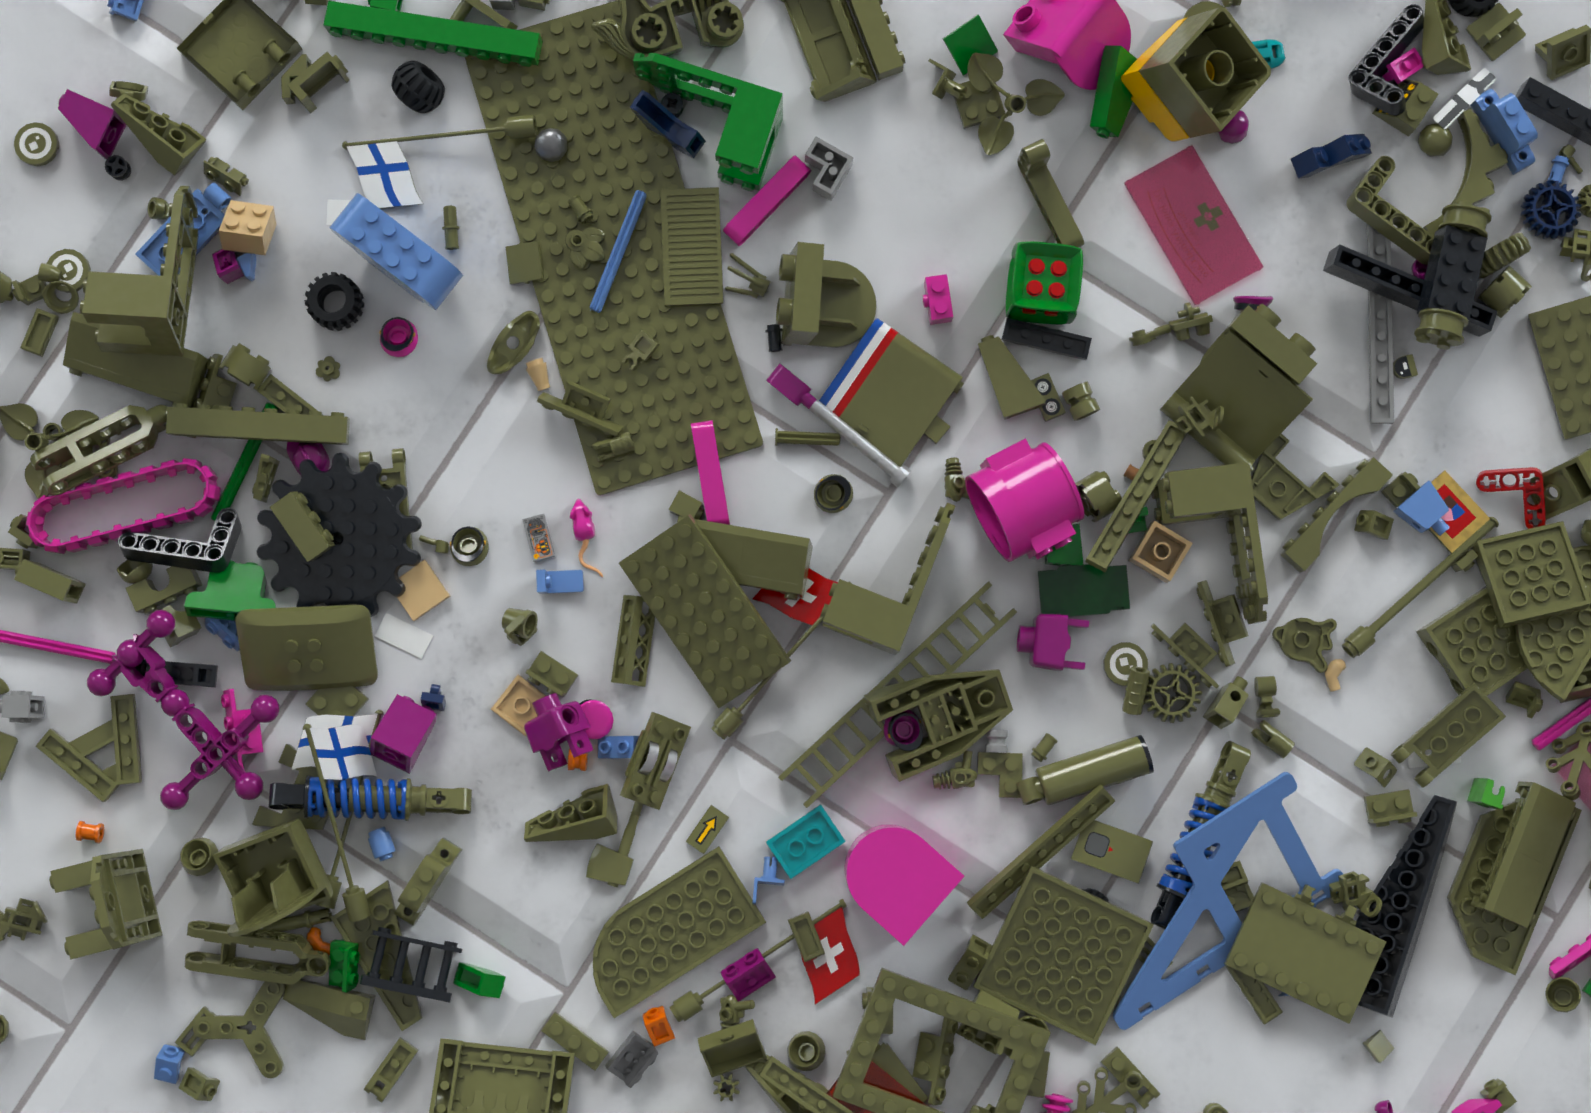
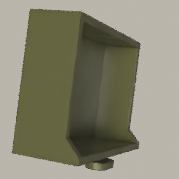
M753 1019L698 1038L700 1052L703 1055L711 1077L767 1059L765 1048Z

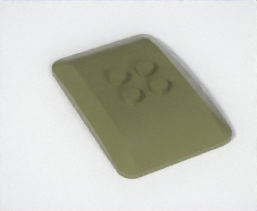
M363 605L241 610L236 616L235 622L244 680L246 685L253 690L298 691L348 686L360 687L372 685L378 678L371 615L369 610Z

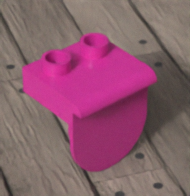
M1029 0L1027 4L1021 6L1014 13L1012 24L1003 34L1016 52L1058 64L1073 84L1087 90L1097 89L1105 45L1122 46L1129 52L1131 44L1129 21L1116 0Z

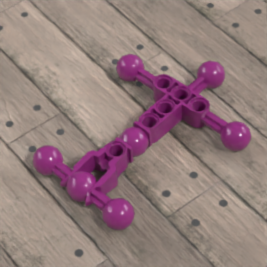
M165 610L154 611L146 620L147 629L141 635L133 634V639L123 641L117 648V655H112L113 662L106 669H96L90 673L87 678L89 691L95 696L109 695L116 686V677L122 672L132 686H140L151 697L156 698L155 701L157 703L161 702L163 712L173 717L172 720L176 721L177 727L201 753L191 764V772L179 783L172 782L163 787L160 793V801L167 809L179 810L183 808L189 800V791L201 779L213 775L222 766L236 781L235 791L239 797L244 800L256 799L263 791V780L256 773L245 772L233 756L247 743L248 734L260 723H270L276 719L279 714V703L272 696H258L251 705V714L237 727L221 734L205 714L194 707V703L190 704L187 693L177 689L179 686L175 685L174 680L164 668L166 665L165 660L151 646H148L157 637H167L175 629V619L171 613ZM144 659L150 665V669L145 673V677L135 668ZM159 682H160V683L162 684V686H163V690H162V691L159 689V686H158V683H159ZM188 715L192 718V724L188 721ZM203 732L207 735V741L203 738ZM232 734L236 735L237 743L232 739ZM217 748L221 750L222 757L218 755ZM202 763L206 765L207 772L202 768Z

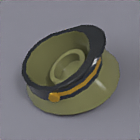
M837 474L823 477L814 489L816 505L822 511L828 513H837L846 509L853 498V488L850 482L845 477Z
M470 526L457 530L450 542V551L453 558L463 566L478 565L485 559L489 549L485 534L478 528Z

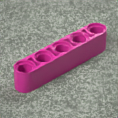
M796 155L793 156L724 227L723 232L738 246L742 245L808 177L812 170Z
M713 421L691 423L707 521L730 525Z

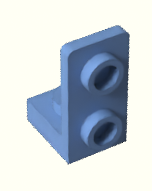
M536 570L537 592L539 594L584 591L582 570Z
M604 736L598 739V758H631L639 736Z

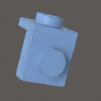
M163 1045L156 1057L154 1079L176 1084L179 1079L180 1063L185 1055V1051L179 1047Z

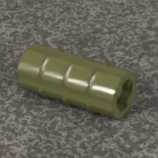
M1142 667L1130 668L1122 711L1131 715L1142 714L1147 685L1149 683V670Z

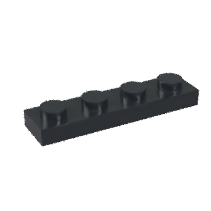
M1006 318L1001 340L1087 360L1092 338Z

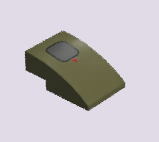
M1094 820L1080 832L1071 859L1139 884L1153 841Z

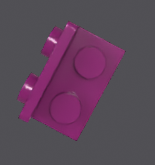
M758 948L747 953L744 957L728 965L720 972L738 1002L776 978Z

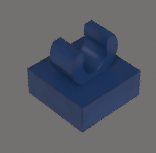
M432 684L430 693L422 692L420 699L422 707L428 706L433 710H445L446 701L445 696L441 695V685Z

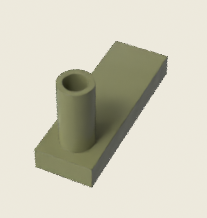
M461 0L450 17L451 20L464 21L471 9L475 7L504 28L516 30L518 27L480 0Z

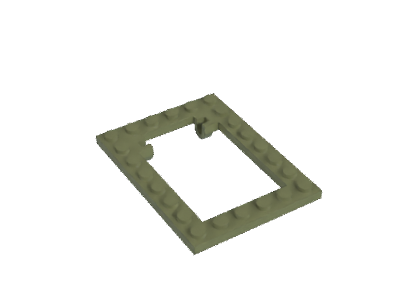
M881 968L832 1096L874 1113H945L863 1082L896 998L999 1037L994 1052L999 1055L1004 1053L1014 1061L994 1113H1020L1051 1032L912 978ZM977 1105L972 1106L970 1113H991L989 1110Z

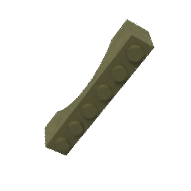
M1374 457L1369 460L1363 459L1356 467L1358 471L1353 476L1349 475L1341 483L1342 489L1339 492L1335 490L1326 499L1329 503L1324 508L1320 506L1312 514L1314 519L1309 524L1305 522L1297 531L1299 535L1294 540L1292 538L1289 539L1282 547L1284 551L1281 556L1299 573L1305 571L1320 555L1323 531L1336 510L1352 498L1379 491L1393 476Z

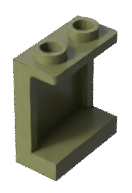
M326 52L287 86L311 114L317 107L310 97L336 75H340L347 83L349 78L346 74L349 71L336 55L332 57Z

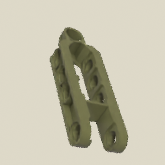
M128 405L37 450L31 455L30 461L35 470L38 471L48 469L54 465L58 466L74 458V463L50 474L44 479L43 483L47 492L53 496L60 495L154 448L158 433L166 430V424L164 425V423L167 421L168 406L157 405L149 410H145L144 407ZM136 424L141 425L140 430L86 457L81 453L96 444L97 446L102 444V441L116 434H122V431Z
M200 920L188 923L187 936L222 944L221 955L197 951L187 953L185 955L184 967L191 971L293 985L305 975L323 976L331 966L330 956L323 951L312 950V946L300 934L258 929L241 936L230 937L227 933L228 928L231 926L229 924ZM236 944L249 945L248 947L250 948L254 946L271 948V951H276V949L293 951V954H296L299 958V962L296 965L235 957Z

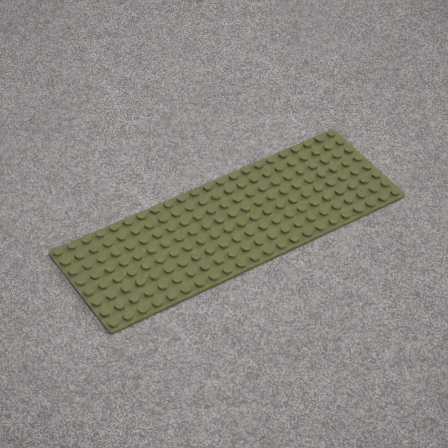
M619 0L519 29L540 33L543 44L538 66L531 65V67H525L511 61L509 64L491 58L489 60H481L472 55L465 57L486 128L504 127V122H507L508 117L535 115L538 134L542 130L553 128L560 130L567 138V151L565 155L558 161L549 162L542 160L536 153V137L510 139L509 135H505V131L488 133L520 242L540 241L544 279L535 280L532 283L565 392L568 383L574 382L610 398L611 400L604 418L623 426L620 434L629 431L635 446L633 451L598 462L596 457L601 453L611 451V447L609 445L600 449H593L592 444L613 436L604 434L602 430L596 427H587L582 424V421L573 418L595 492L598 495L607 494L698 466L691 423L713 421L719 459L763 445V439L721 304L668 307L664 305L660 190L685 189L671 143L663 136L647 129L630 108L634 99L642 90L648 92L658 101L654 86L638 78L635 74L633 59L615 52L601 36L592 30L591 25L593 22L608 18L615 20L621 26ZM635 191H642L646 193L647 198L602 311L600 313L594 312L590 309V304ZM575 195H580L588 209L593 211V218L585 224L578 221L577 214L568 204L569 199ZM588 227L600 229L605 233V237L599 242L604 251V259L601 261L587 260L583 268L577 267L570 259V249L565 243L566 235L575 229L581 231ZM575 236L573 242L579 244L580 238ZM644 330L660 345L647 361L640 358L638 367L633 371L630 369L634 363L633 359H629L626 364L622 360L626 355L633 352L628 346L639 332Z

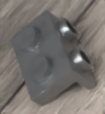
M632 1031L605 1067L623 1080L629 1088H632L634 1084L640 1081L642 1074L648 1066L655 1062L658 1051L652 1043L635 1031Z

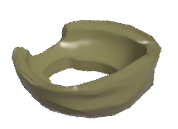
M50 282L43 289L42 296L44 301L54 312L60 314L69 313L78 306L79 295L73 285L67 282ZM58 285L68 287L72 295L69 301H62L57 298L55 289Z

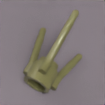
M730 253V257L751 272L754 277L728 266V270L751 282L748 288L752 289V291L729 286L725 287V290L750 295L756 299L758 295L764 297L771 281L767 280L766 276L757 272L739 257Z

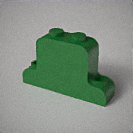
M230 560L227 569L223 572L209 573L205 591L191 592L187 595L184 608L187 616L235 621L237 614L241 610L276 608V605L272 599L264 598L267 580L261 566L253 562L242 564Z

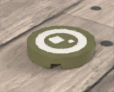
M33 122L19 129L15 136L14 148L18 157L25 163L33 166H43L55 158L57 149H59V140L53 129L43 123Z
M63 249L55 252L46 263L62 271L60 281L73 285L76 291L83 288V282L87 280L88 271H91L89 261L84 255L73 249ZM58 285L56 288L61 292L71 293L65 285Z
M1121 642L1112 646L1106 653L1103 660L1104 671L1107 677L1120 686H1127L1130 668L1142 667L1148 669V659L1145 652L1138 645L1130 642Z

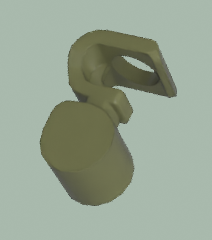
M1255 677V695L1260 697L1256 717H1278L1280 710L1278 708L1273 709L1271 706L1273 703L1272 696L1276 695L1277 692L1275 677Z

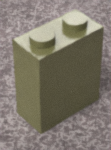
M25 559L15 569L16 576L14 580L66 602L77 604L86 583L40 563Z

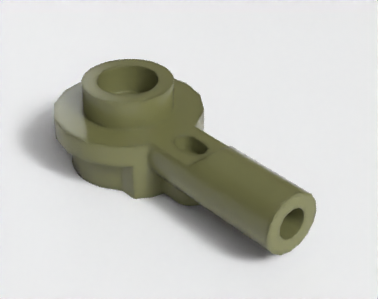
M1166 324L1145 333V329L1132 332V337H1129V341H1132L1133 346L1151 342L1157 336L1170 333L1171 327L1169 324Z

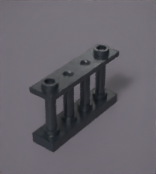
M378 927V931L372 930V935L379 937L370 972L368 971L367 976L361 975V985L450 1003L452 993L447 992L446 983L453 953H462V949L457 948L458 943L445 941L444 945L408 938L391 934L392 929ZM387 938L401 941L393 976H390L389 980L381 979V974H379ZM409 943L423 945L415 981H412L410 985L403 983V978L401 977ZM431 948L443 949L445 952L437 985H434V989L425 988L426 983L423 982Z

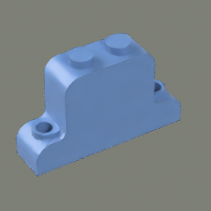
M1493 89L1483 92L1471 104V107L1477 114L1494 145L1499 143L1500 147L1506 151L1507 166L1514 175L1535 162L1534 154L1529 145L1538 138L1537 130L1514 94L1509 93L1500 99Z

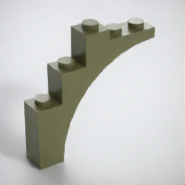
M1470 108L1457 118L1464 137L1466 167L1462 184L1451 204H1456L1457 201H1466L1470 205H1475L1489 198L1495 191L1492 180L1487 178L1486 175L1502 168L1508 163L1506 151L1500 147L1499 143L1490 146L1489 137L1482 131L1477 114L1473 113ZM1441 215L1423 228L1434 236L1438 226L1443 223L1444 216Z

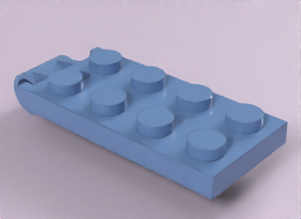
M216 183L210 184L203 194L199 189L192 193L198 211V217L193 218L194 228H198L199 237L196 255L219 232L225 216L221 210L226 208L232 199ZM171 217L135 253L158 276H161V264H165L163 246L164 243L168 242L166 225L170 223Z

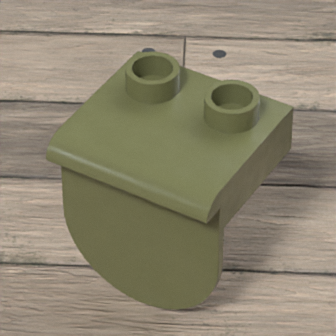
M797 242L790 254L781 255L779 280L786 281L785 298L778 299L776 324L783 325L781 342L783 345L800 344L835 348L843 347L859 340L873 323L876 314V296L870 281L860 270L850 264L840 261L823 260L824 244Z
M1260 304L1256 310H1253L1249 305L1244 308L1201 359L1202 362L1224 336L1232 330L1296 385H1299L1317 365L1310 358L1316 350L1315 347L1298 333H1294L1290 339L1285 337L1276 329L1282 320L1264 304Z
M301 818L224 846L213 855L232 895L231 901L236 922L227 930L230 937L256 931L297 910L332 898L333 890Z

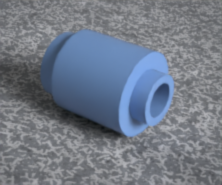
M382 827L369 832L370 838H368L374 859L379 858L381 862L392 858V853L396 850L389 831Z

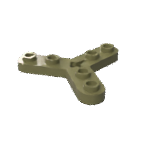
M265 981L244 1015H205L199 1017L193 1024L195 1036L201 1039H243L262 1075L266 1078L277 1077L283 1071L284 1063L264 1026L282 998L286 984ZM249 1021H252V1025H256V1029L252 1030V1033H249L248 1029L245 1028L239 1029V1026L247 1025Z

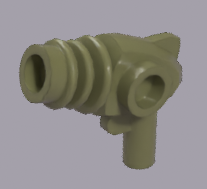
M953 457L946 459L945 467L947 468L944 473V487L946 490L945 497L957 502L962 497L969 499L964 476L961 475L963 471L960 467L959 458Z
M965 751L963 761L956 762L955 768L950 769L949 775L947 770H945V776L943 772H941V776H939V773L932 775L934 789H941V785L945 789L946 784L948 789H950V784L953 789L974 787L978 774L970 769L973 751Z
M733 995L720 998L721 1010L719 1016L720 1020L723 1021L720 1023L722 1026L721 1030L739 1024L740 1018L745 1016L744 1010L754 1009V1001L738 1002Z

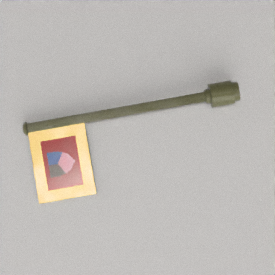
M1445 470L1431 483L1449 508V511L1441 518L1450 528L1440 536L1432 527L1428 530L1451 554L1374 623L1365 628L1359 626L1344 640L1345 643L1342 644V648L1352 658L1362 655L1376 642L1374 637L1377 631L1471 549L1476 541L1481 540L1494 527L1499 526L1498 520L1494 517H1488Z

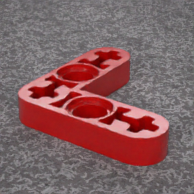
M1534 467L1485 470L1478 474L1476 485L1483 492L1523 490L1526 527L1531 529L1545 525L1544 482L1540 469ZM1531 473H1534L1535 477H1539V479L1535 480V483H1531L1530 479H1523V484H1519V474H1523L1522 478H1529ZM1512 474L1515 476L1516 482L1513 485H1507L1503 482V477ZM1496 475H1500V486H1496L1497 481H1491L1489 486H1485L1484 482H1480L1485 476H1488L1489 480H1496ZM1531 494H1537L1541 501L1536 505H1532L1528 502L1527 498ZM1533 510H1537V518L1542 520L1538 522V525H1534L1532 521H1529L1533 519Z

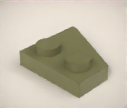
M262 453L252 494L254 499L267 503L280 461Z

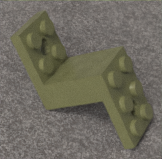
M1591 448L1542 473L1546 520L1591 500ZM1534 476L1530 478L1531 483H1535V480L1539 479V477ZM1550 487H1553L1557 490V497H1553L1550 494ZM1530 495L1535 505L1541 501L1539 495Z

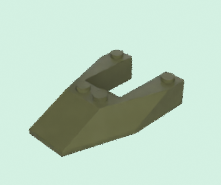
M999 669L929 675L885 686L864 695L870 715L877 722L918 706L928 736L923 738L921 745L913 751H904L899 748L885 754L891 773L899 782L960 756L1013 711Z

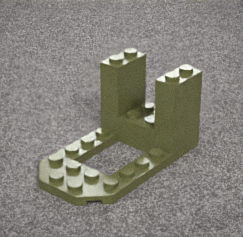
M180 186L174 194L173 203L169 204L171 220L166 225L168 242L164 243L163 246L165 264H161V276L88 271L87 280L83 282L85 297L80 302V313L83 314L87 323H99V330L95 331V343H98L102 352L183 356L199 238L198 228H194L193 218L198 217L197 205L190 186Z
M1249 462L1167 472L1164 475L1165 478L1159 481L1151 494L1152 499H1156L1157 508H1154L1155 520L1159 521L1161 525H1171L1229 517L1226 527L1228 534H1231L1232 538L1229 548L1231 556H1234L1235 559L1232 569L1235 578L1237 577L1238 581L1236 597L1240 599L1244 619L1247 620L1248 624L1267 621V612L1263 611V605L1268 604V592Z
M946 503L945 507L940 506L934 520L938 522L937 526L933 525L928 534L925 544L929 546H925L924 551L921 552L917 562L921 566L917 567L909 583L913 587L912 589L909 588L908 592L905 593L902 603L839 579L838 584L833 582L829 595L832 596L830 604H825L820 616L824 617L822 627L896 655L903 644L950 523V515L953 514L955 505Z
M143 849L92 857L91 861L50 871L49 881L55 893L91 885L89 893L96 905L94 912L95 920L101 927L100 929L65 937L64 948L66 954L70 956V960L163 936Z

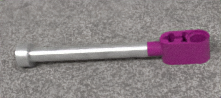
M779 363L766 379L768 383L795 405L803 404L892 478L889 481L897 488L911 473L908 467L904 464L899 467L809 393L812 389L782 364Z

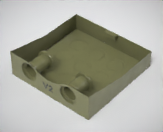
M223 0L177 47V50L240 109L244 110L302 48L290 34L252 0Z
M1563 521L1478 540L1471 548L1478 555L1475 560L1486 584L1500 628L1587 609L1591 605V599Z
M1486 586L1416 631L1428 651L1445 669L1451 685L1458 696L1472 683H1475L1488 696L1528 669L1518 647L1515 625L1500 628Z

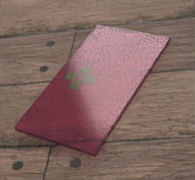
M1193 145L1124 182L1194 305L1200 304V302L1263 268L1262 263Z

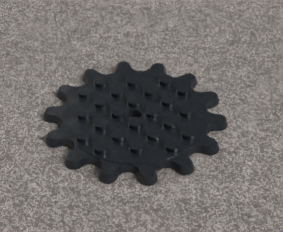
M344 453L334 455L332 466L327 471L319 470L312 460L305 459L299 464L300 482L296 485H291L285 480H276L272 485L273 492L279 499L293 491L302 493L308 501L307 506L309 509L316 512L320 517V524L323 529H327L332 536L336 532H340L343 535V542L338 545L332 541L335 545L314 561L307 562L275 514L270 510H262L257 515L258 523L269 528L272 537L268 543L262 544L257 548V556L261 560H273L278 564L279 570L271 579V587L277 592H281L288 587L295 588L299 593L296 607H313L318 603H323L326 606L363 605L369 610L371 617L375 616L379 610L376 600L377 595L382 591H387L393 596H402L406 587L398 577L399 569L405 565L417 566L421 561L420 553L409 548L406 543L409 534L421 529V519L417 516H405L401 513L400 503L407 497L408 490L402 484H397L389 489L382 487L379 482L382 467L379 463L370 462L362 472L356 473L350 469L349 458Z

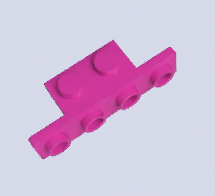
M234 689L223 691L221 704L225 708L226 713L224 727L226 730H230L244 721L251 714V709L236 710ZM260 724L248 734L247 743L233 756L242 768V755L263 752ZM232 734V739L237 743L236 735Z

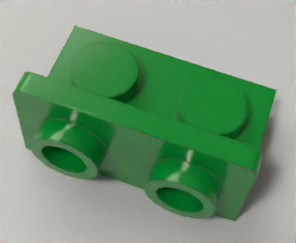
M336 939L330 942L331 966L329 968V985L342 987V992L345 993L357 987L359 982L358 963L360 953L358 952V943Z

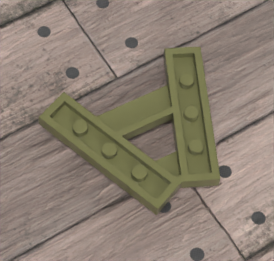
M135 694L110 696L112 720L75 740L68 742L55 730L49 729L36 745L39 750L102 802H106L119 785L142 782ZM114 742L116 764L102 770L87 758L92 753Z

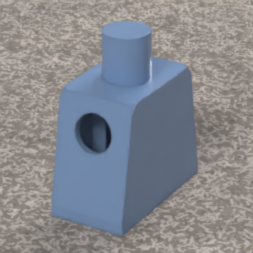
M1430 481L1424 483L1420 489L1415 491L1393 511L1420 533L1432 527L1440 536L1450 528L1441 518L1449 511V508Z

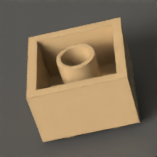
M230 200L219 228L222 250L266 255L277 225L274 206Z
M1154 520L1149 524L1128 561L1167 583L1173 578L1193 543Z

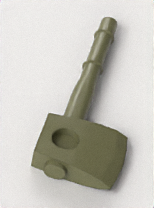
M635 801L618 852L601 844H596L588 863L587 878L608 882V885L618 887L619 884L626 885L634 859L628 857L635 836L643 804Z

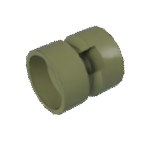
M1088 381L1062 392L1066 404L1071 405L1070 413L1074 421L1083 419L1100 410L1096 399L1091 398L1093 392Z

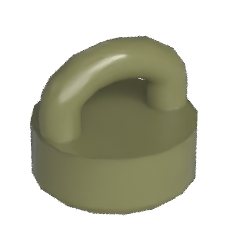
M151 198L147 210L149 217L157 220L167 219L169 217L168 202L162 198Z

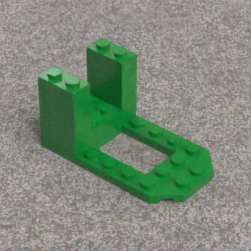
M635 53L633 65L635 74L639 79L660 88V91L665 94L676 93L685 100L693 101L695 99L701 101V104L711 108L717 106L722 108V111L729 113L715 154L716 161L720 165L717 172L718 178L721 179V182L728 185L736 183L742 185L741 188L753 192L754 189L759 191L783 120V93L657 53H649L648 57H644L645 55L642 53ZM693 80L698 82L700 86L688 82ZM712 86L718 88L720 92L710 90L707 88H711Z

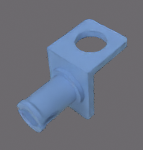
M764 857L763 876L760 878L755 877L753 905H756L758 884L784 886L785 880L776 878L778 861L776 857H772L771 866H769L770 857Z

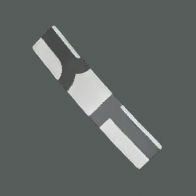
M1483 68L1433 117V120L1443 129H1447L1497 78L1486 68Z

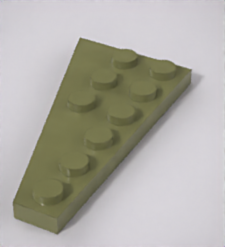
M389 880L366 894L371 911L369 917L351 922L349 921L346 908L331 917V920L345 941L359 944V964L366 975L371 970L379 937L372 935V930L378 931V927L392 929L391 934L402 936L398 917L394 914L396 908ZM387 938L379 971L381 979L389 980L390 976H393L400 940ZM406 956L401 978H403V983L411 985L413 977L408 957ZM374 987L401 1031L422 1019L417 996Z

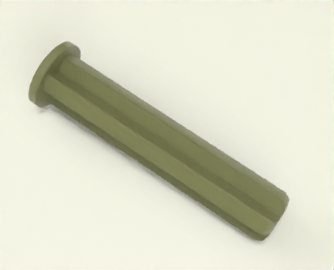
M775 428V446H777V443L838 446L840 444V435L838 433L778 431V428Z

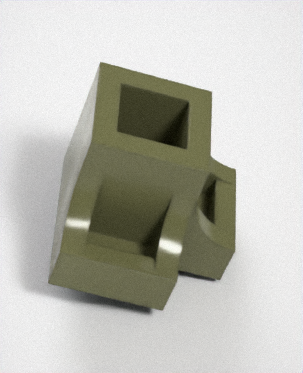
M171 605L162 608V610L171 613L175 619V629L169 636L165 637L170 647L196 635L202 628L197 617L187 616L186 611H177Z

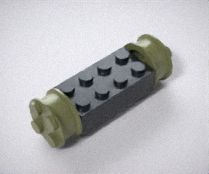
M1457 201L1456 204L1447 205L1442 209L1444 219L1434 235L1417 309L1420 325L1414 331V335L1417 337L1416 340L1421 343L1437 345V348L1449 350L1450 346H1459L1464 343V337L1462 336L1463 328L1468 325L1488 239L1486 226L1492 219L1489 209L1470 205L1466 201Z

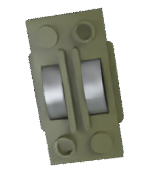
M651 712L646 728L640 733L626 769V780L620 796L660 810L691 727L658 713Z

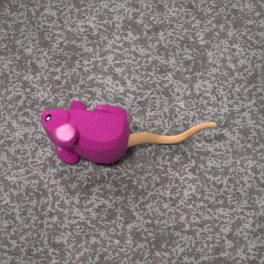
M577 499L570 512V519L573 522V532L576 540L583 542L578 555L579 561L583 567L593 570L603 577L598 569L583 561V553L587 549L589 539L595 536V526L591 518L592 512L581 499Z

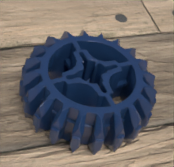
M1546 181L1544 185L1538 183L1536 188L1532 187L1529 190V194H1526L1523 198L1526 202H1523L1520 206L1525 209L1521 212L1520 216L1527 218L1523 221V224H1530L1528 231L1534 229L1536 230L1535 236H1539L1542 233L1543 239H1547L1550 236L1552 240H1555L1558 236L1562 238L1566 235V232L1570 233L1573 231V226L1578 224L1576 218L1581 216V213L1576 210L1582 206L1575 203L1579 197L1571 195L1574 189L1567 191V184H1563L1560 187L1559 181H1555L1553 184L1550 181ZM1544 195L1542 206L1536 208L1538 198ZM1550 207L1555 212L1552 214L1547 208ZM1565 212L1563 223L1558 225L1559 215Z

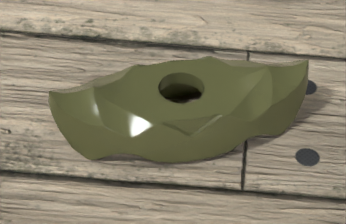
M526 311L500 332L488 357L487 369L489 373L502 374L518 364L527 355L534 344L540 327L539 317L535 312ZM511 336H515L519 340V345L516 349H510L507 346V340Z

